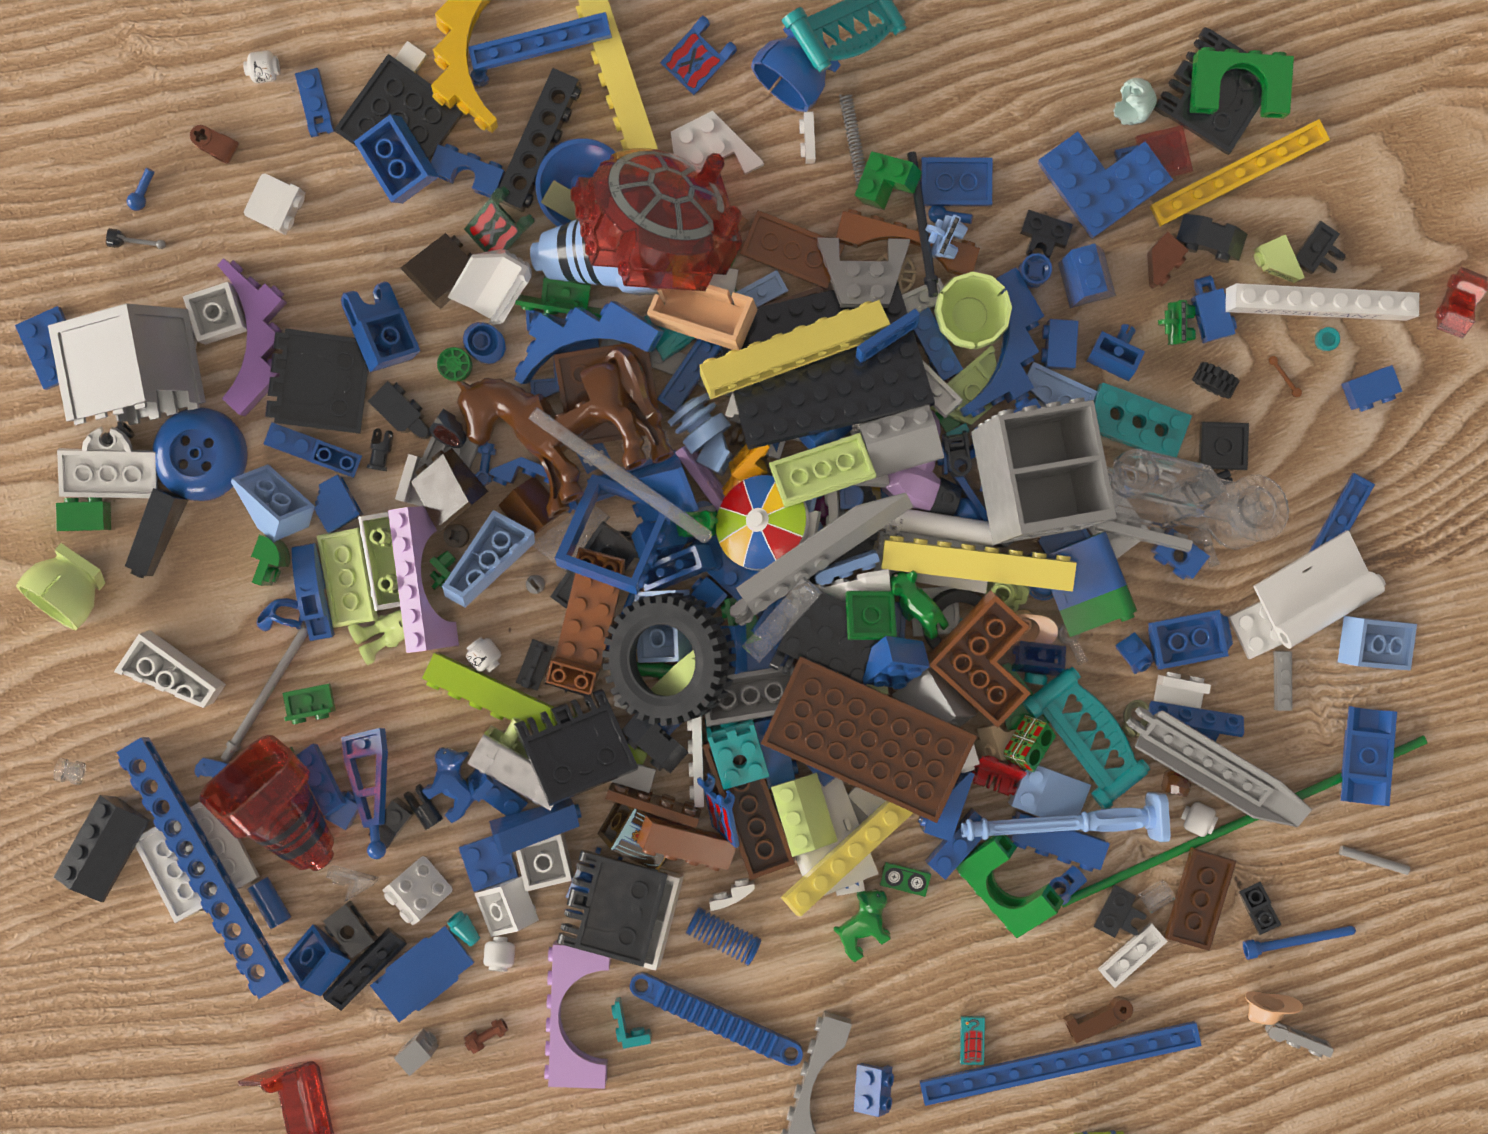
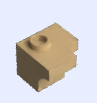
M994 724L977 728L980 738L975 740L974 745L978 758L989 755L996 757L999 761L1005 760L1004 749L1016 730L1003 731Z

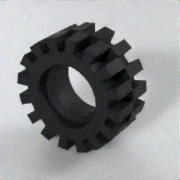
M1201 362L1192 378V381L1200 385L1201 388L1227 399L1232 397L1240 382L1235 375L1208 362Z

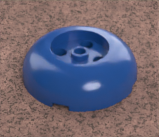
M209 408L185 409L178 412V414L172 415L158 430L152 447V451L156 452V473L160 481L172 493L193 501H209L225 495L233 487L231 483L232 478L242 475L247 464V445L241 430H239L231 418ZM184 436L190 438V443L187 446H184L182 442ZM207 438H211L214 441L211 448L205 446ZM197 450L199 451L198 457L194 456V452ZM183 459L187 460L188 467L186 469H181L180 463L183 461ZM209 461L212 467L209 471H204L202 465Z

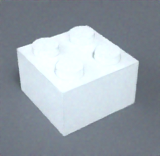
M225 282L183 296L197 342L206 345L247 331L245 314L238 293L231 283Z
M564 833L516 851L526 892L572 881L574 878Z

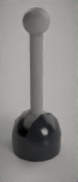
M109 228L107 230V247L119 248L125 242L157 246L159 249H163L166 246L164 240L150 241L127 238L118 229Z

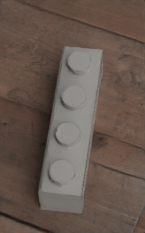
M1273 651L1274 710L1292 711V651Z

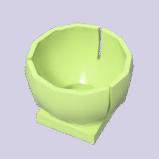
M969 272L953 277L939 291L934 313L940 332L954 345L960 346L961 349L965 347L977 350L994 344L1009 326L1012 305L1007 290L1001 294L1005 287L993 276Z
M60 543L55 549L57 556L35 563L22 575L16 587L28 600L50 617L68 628L77 630L86 621L94 607L95 588L100 591L105 581L99 568Z

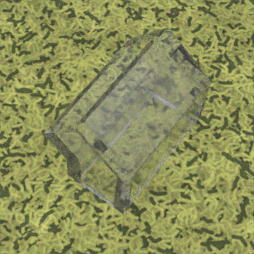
M1164 880L1138 894L1150 914L1176 899L1173 891Z

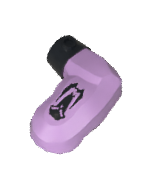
M931 410V412H932V414H933V417H934V420H935V423H936V426H937L939 438H940V435H941L940 421H939V419L937 418V416L934 414V412ZM935 460L888 474L889 485L886 488L881 487V489L889 497L906 492L913 505V509L953 516L960 502L962 487L941 476L937 478L932 472L935 467Z

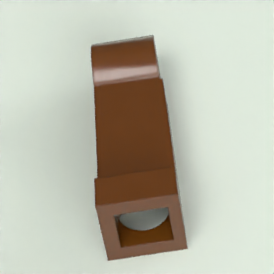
M1118 996L1114 997L1109 1005L1078 1019L1069 1014L1063 1017V1020L1071 1038L1077 1044L1128 1020L1132 1016L1134 1009L1127 999Z

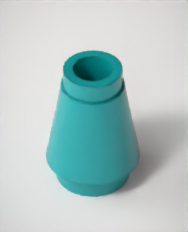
M459 911L447 921V924L450 926L449 930L469 946L474 945L480 939L467 913L464 914L462 911Z

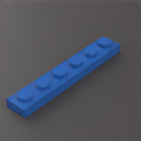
M603 12L469 46L468 48L473 70L479 72L612 38L607 14Z

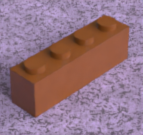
M645 815L636 841L646 854L655 856L656 853L663 854L667 859L677 861L678 858L683 859L686 863L698 866L700 863L714 871H719L720 869L729 870L736 850L719 833Z

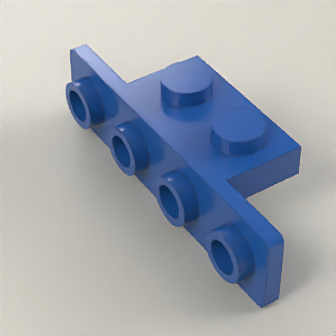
M1151 701L1149 704V712L1153 716L1163 710L1215 742L1219 734L1243 737L1244 717L1242 715Z

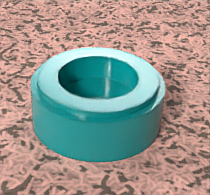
M1332 327L1323 328L1315 335V344L1322 351L1334 350L1340 343V334Z
M1026 672L1024 682L1046 685L1048 677L1044 674Z

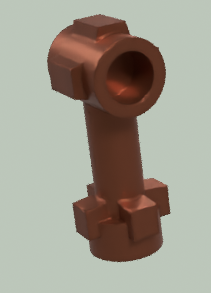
M502 1018L499 1020L495 1019L491 1022L492 1027L478 1034L474 1030L464 1037V1044L468 1051L471 1050L475 1054L485 1047L483 1042L495 1035H498L499 1038L504 1036L505 1032L508 1031L505 1021Z

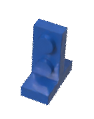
M476 768L467 777L471 797L478 802L481 799L485 800L505 816L521 812L528 804L527 800L516 791L492 777L480 773Z

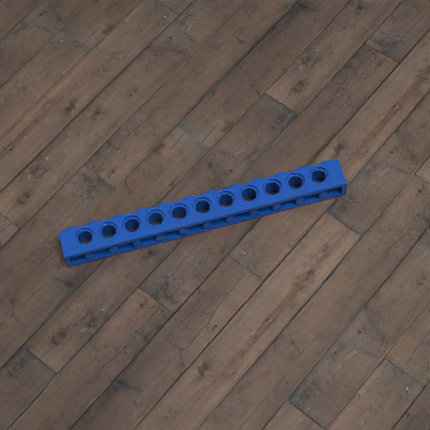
M141 737L117 752L120 757L118 759L119 764L131 776V785L136 791L140 792L143 797L142 804L154 816L153 822L156 828L163 832L168 849L174 852L178 858L177 864L179 868L188 875L190 879L189 885L200 896L203 910L211 915L214 929L217 933L222 934L226 941L224 942L226 950L231 955H234L237 961V969L249 981L248 987L254 996L257 995L258 999L289 982V978L150 738ZM141 760L146 763L144 772H141L139 769ZM153 780L158 784V789L155 793L151 790ZM165 800L170 805L167 813L162 809V804ZM176 821H179L182 827L179 833L174 830ZM188 841L193 844L191 854L186 851V843ZM199 862H202L205 865V871L203 874H201L197 869V865ZM211 882L217 886L215 894H212L209 890ZM222 903H226L229 907L227 915L221 911ZM234 923L240 926V935H236L233 932ZM246 944H249L253 949L251 956L245 953L244 948ZM257 965L263 966L265 970L263 977L257 974Z

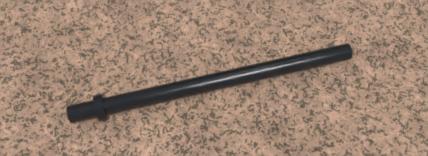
M909 152L907 154L908 161L913 162L918 167L916 152ZM919 179L913 197L926 276L924 277V284L927 285L929 297L933 298L938 296L937 283L939 281L938 276L935 275L931 245L928 242L929 232L925 230L927 219L921 180Z

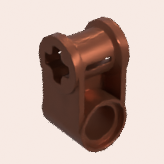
M197 125L190 132L191 141L200 150L229 165L239 145L237 141L204 125ZM200 136H203V137L207 136V139H206V140H203V139H202V140L200 141V140H199V137H200Z

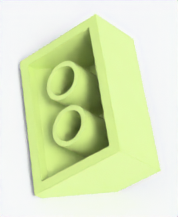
M817 773L771 786L792 857L838 841Z

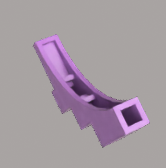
M223 258L217 266L230 279L239 295L245 312L247 341L241 369L233 385L222 399L239 415L246 417L268 393L269 378L280 377V374L270 372L272 359L270 358L268 361L267 359L276 350L273 349L275 332H282V330L275 323L271 322L269 324V322L287 302L282 298L285 294L275 285L270 287L264 284L258 289L261 285L251 276L246 278L241 273L244 269L234 260L229 262Z

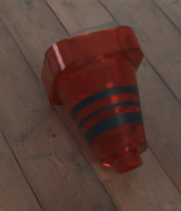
M273 735L263 736L251 743L216 774L200 793V802L235 838H250L298 870L311 869L312 871H319L326 867L334 856V851L332 850L334 837L306 784L310 771L290 748Z

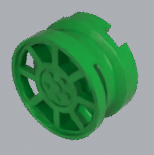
M451 347L441 352L437 360V368L444 378L457 382L469 377L472 372L473 363L465 351L460 348Z

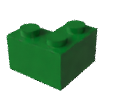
M871 151L855 196L864 205L885 210L893 188L914 194L922 171L913 162Z

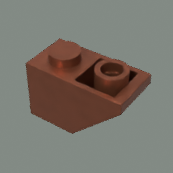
M1166 232L1147 253L1149 286L1152 289L1158 285L1162 287L1171 278L1168 273L1174 267L1178 269L1187 260L1184 255L1189 250L1169 232Z

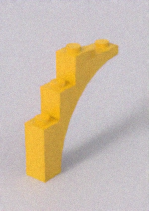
M447 0L435 13L437 27L447 35L433 49L434 61L445 71L432 83V96L440 105L446 104L450 109L456 104L464 114L467 115L469 113L475 118L474 122L478 127L493 133L498 128L497 119L484 106L475 91L468 69V47L473 28L482 11L491 0Z

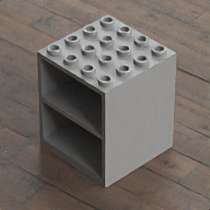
M1076 398L1070 400V403L1062 405L1061 401L1048 403L1046 407L1039 409L1037 405L1024 407L1022 411L1015 413L1013 409L998 412L999 414L991 416V419L985 420V423L978 424V428L971 432L993 545L1082 530L1117 518L1094 400L1085 401L1084 398Z

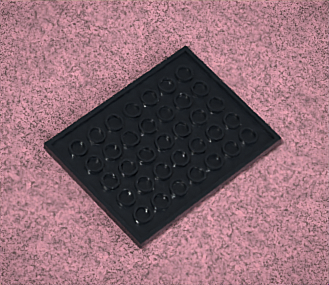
M898 281L889 307L883 308L890 324L907 314ZM834 290L757 307L758 310L741 350L747 348L753 342H764L776 334H786L798 326H808L820 318H830L836 316L842 310H852L855 308L840 307ZM913 330L863 363H860L856 358V346L732 391L748 450L884 418L925 405L934 406L935 400ZM720 346L722 356H725L726 353L732 350Z

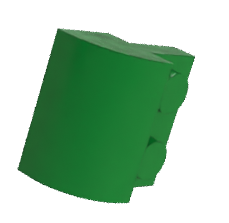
M259 534L251 557L260 560L252 583L259 586H272L273 582L276 583L279 579L281 570L278 568L289 567L290 552L282 540L279 539L273 542L266 535Z

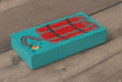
M961 1016L960 1065H984L985 1017Z

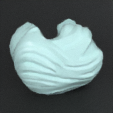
M1142 78L1129 79L1120 90L1122 101L1116 102L1113 109L1114 116L1119 118L1123 125H1134L1147 121L1157 102L1155 91L1148 81Z

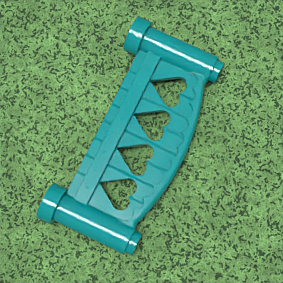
M844 0L808 17L803 7H799L782 19L786 29H791L810 62L819 72L832 65L830 61L859 56L877 46L890 32L896 36L907 29L905 20L892 0ZM869 11L880 18L882 24L877 23L876 27L872 26L869 19ZM854 18L864 24L867 31L863 30L861 34L857 33L854 26ZM838 25L850 32L852 38L848 37L846 41H843L839 36ZM823 32L833 38L837 46L832 45L830 49L824 45Z
M1074 667L1066 668L1035 694L1029 695L1022 704L1032 717L1038 718L1042 714L1046 717L1098 786V788L1091 792L1092 797L1102 809H1109L1114 806L1113 802L1148 775L1151 769L1143 759L1139 761L1135 759L1124 731L1111 712L1093 694L1079 685L1078 679L1081 676ZM1074 694L1076 701L1081 702L1082 709L1079 712L1062 713L1068 696ZM1089 713L1090 720L1096 722L1095 729L1077 731L1082 714ZM1102 731L1104 738L1109 739L1110 746L1106 749L1090 750L1096 733ZM1117 750L1118 757L1124 759V764L1121 767L1105 768L1110 751Z

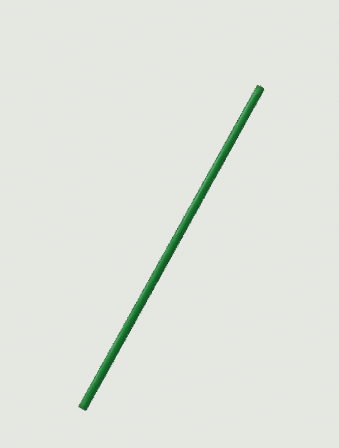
M1422 735L1394 748L1393 759L1428 744L1425 736ZM1342 772L1302 789L1295 794L1304 800L1342 782ZM1245 815L1214 829L1211 835L1207 833L1205 837L1198 836L1076 891L1071 895L1070 901L1062 905V907L1064 908L1190 851L1191 847L1197 848L1259 819Z

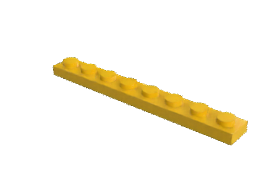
M1320 119L1151 204L1149 207L1161 227L1328 142L1330 138Z

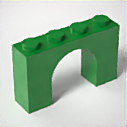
M1212 47L1201 48L1193 56L1190 113L1214 114L1219 109L1220 83L1223 74L1232 69H1244L1253 73L1261 84L1260 117L1284 119L1290 114L1294 56H1286L1287 53L1274 52L1272 55L1263 54L1259 50L1239 53L1238 49H1226L1222 52L1215 51V48Z
M1007 835L991 836L973 848L956 867V870L974 889L975 893L989 906L992 913L996 914L1003 922L1006 929L1016 938H1019L1057 914L1064 900L1049 883L1026 897L1012 896L1003 891L994 878V869L1008 861L1017 847Z

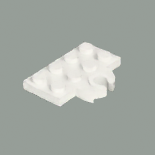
M99 427L89 433L83 442L82 449L59 448L57 450L59 497L149 498L153 488L158 489V476L155 464L156 452L152 450H132L129 438L117 428L112 427L110 429V434L113 437L112 444L102 442L101 434L104 430L103 427Z

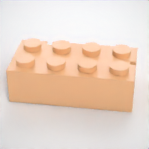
M665 271L657 288L659 295H654L647 314L651 322L656 326L739 351L744 344L758 309L752 297L735 292L732 293L731 297L729 290Z

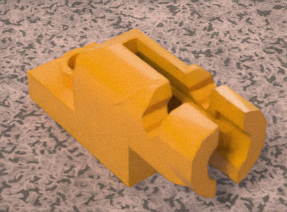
M746 444L728 463L731 477L722 488L724 490L722 493L725 496L741 481L754 476L767 475L766 464L760 458L767 454L770 445L748 450Z

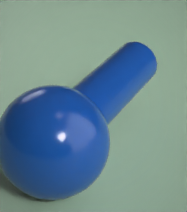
M145 169L136 191L130 193L127 197V205L134 211L142 210L146 205L144 195L155 173L152 169Z
M932 206L928 211V217L933 223H936L937 219L943 221L946 215L961 217V223L971 224L973 219L972 214L947 211L943 206Z

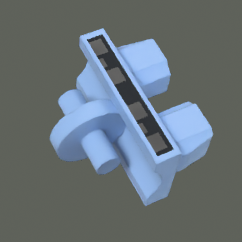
M946 215L943 221L937 219L935 226L927 225L925 230L931 234L928 242L933 243L931 247L933 257L955 258L958 247L950 244L952 237L962 239L968 230V227L960 222L961 217Z

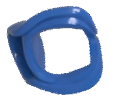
M289 598L272 601L257 619L258 628L265 632L269 631L273 626V622L276 621L286 626L301 629L303 623L301 616H299V621L285 619L276 614V610L280 606L299 610L297 601Z

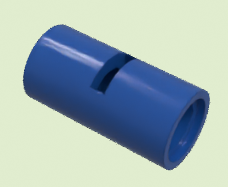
M269 877L247 888L270 929L291 918Z

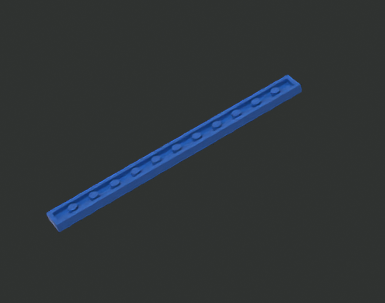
M1192 1021L919 1080L924 1104L927 1106L1191 1049L1202 1045L1197 1023Z

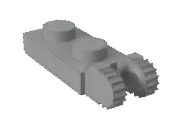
M1279 1022L1274 1025H1265V1030L1269 1037L1277 1042L1286 1040V1043L1298 1049L1302 1046L1318 1057L1325 1055L1331 1058L1333 1054L1332 1046L1324 1039Z

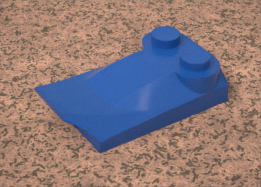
M1220 610L1149 623L1148 635L1152 656L1159 670L1229 656L1228 650L1233 645L1228 617L1221 614Z

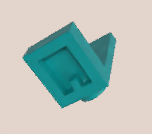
M616 997L615 1004L611 1005L613 1019H618L619 1028H616L617 1041L622 1042L623 1049L651 1044V1029L645 1030L644 1027H637L631 1029V1033H627L621 997Z

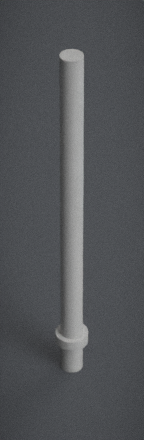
M302 626L232 740H228L226 743L227 748L221 756L222 760L229 762L234 753L240 750V743L307 637L308 631L305 626Z

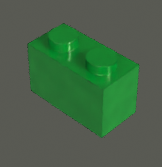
M88 497V502H79V498H64L63 503H56V531L111 530V502L102 501V497Z

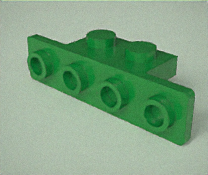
M546 276L543 279L541 298L519 295L515 302V305H520L524 310H535L537 308L543 309L548 314H558V312L568 314L575 307H583L600 319L602 317L600 313L603 309L588 306L591 284L548 279Z

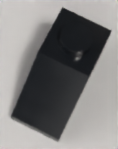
M398 797L392 800L385 809V824L379 826L380 841L385 844L386 849H388L414 815L412 808Z

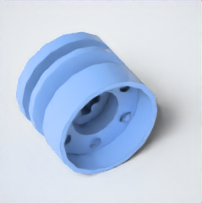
M708 393L696 398L694 397L686 402L668 421L671 427L680 422L682 423L675 430L676 434L683 433L686 430L689 432L683 443L691 454L702 449L709 439L720 431L725 432L731 426L723 413L711 416L710 413L716 407L715 402L706 407L704 406L710 400Z

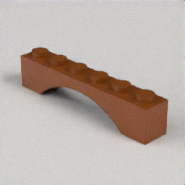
M848 209V212L843 211L836 235L841 244L859 248L868 243L888 239H910V244L921 248L918 228L912 230L907 228L906 224L896 221L890 224L884 222V218L871 215L870 218L861 216L862 213L853 209ZM951 240L950 244L958 247L955 258L935 257L947 273L959 276L974 272L980 248L975 247V243L968 240H962L961 243Z

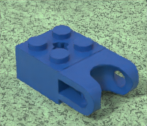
M385 281L375 286L373 290L375 304L373 305L365 303L356 291L344 292L341 297L343 310L370 372L410 361L421 351L403 308H400L392 287Z

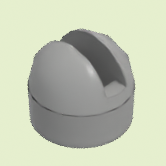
M530 576L526 581V588L532 594L541 593L545 588V581L541 576ZM532 579L540 587L538 590L530 583Z

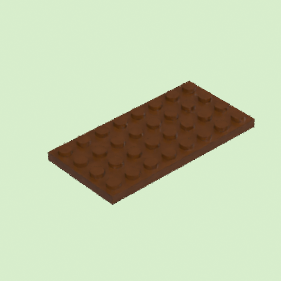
M800 655L761 744L937 823L977 735Z

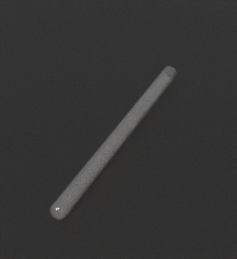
M538 407L532 412L529 420L702 543L710 540L712 536L711 530Z

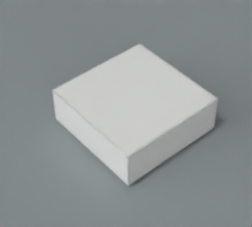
M407 41L395 59L417 73L428 56Z

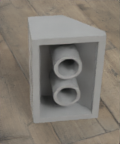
M929 405L860 424L861 436L874 467L876 478L944 458L937 426Z

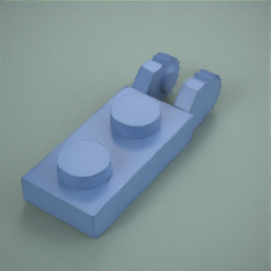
M873 549L828 565L825 569L817 572L814 575V579L821 586L830 584L836 576L845 578L851 576L854 570L862 568L864 571L874 568L876 566L875 563L880 562L876 550Z

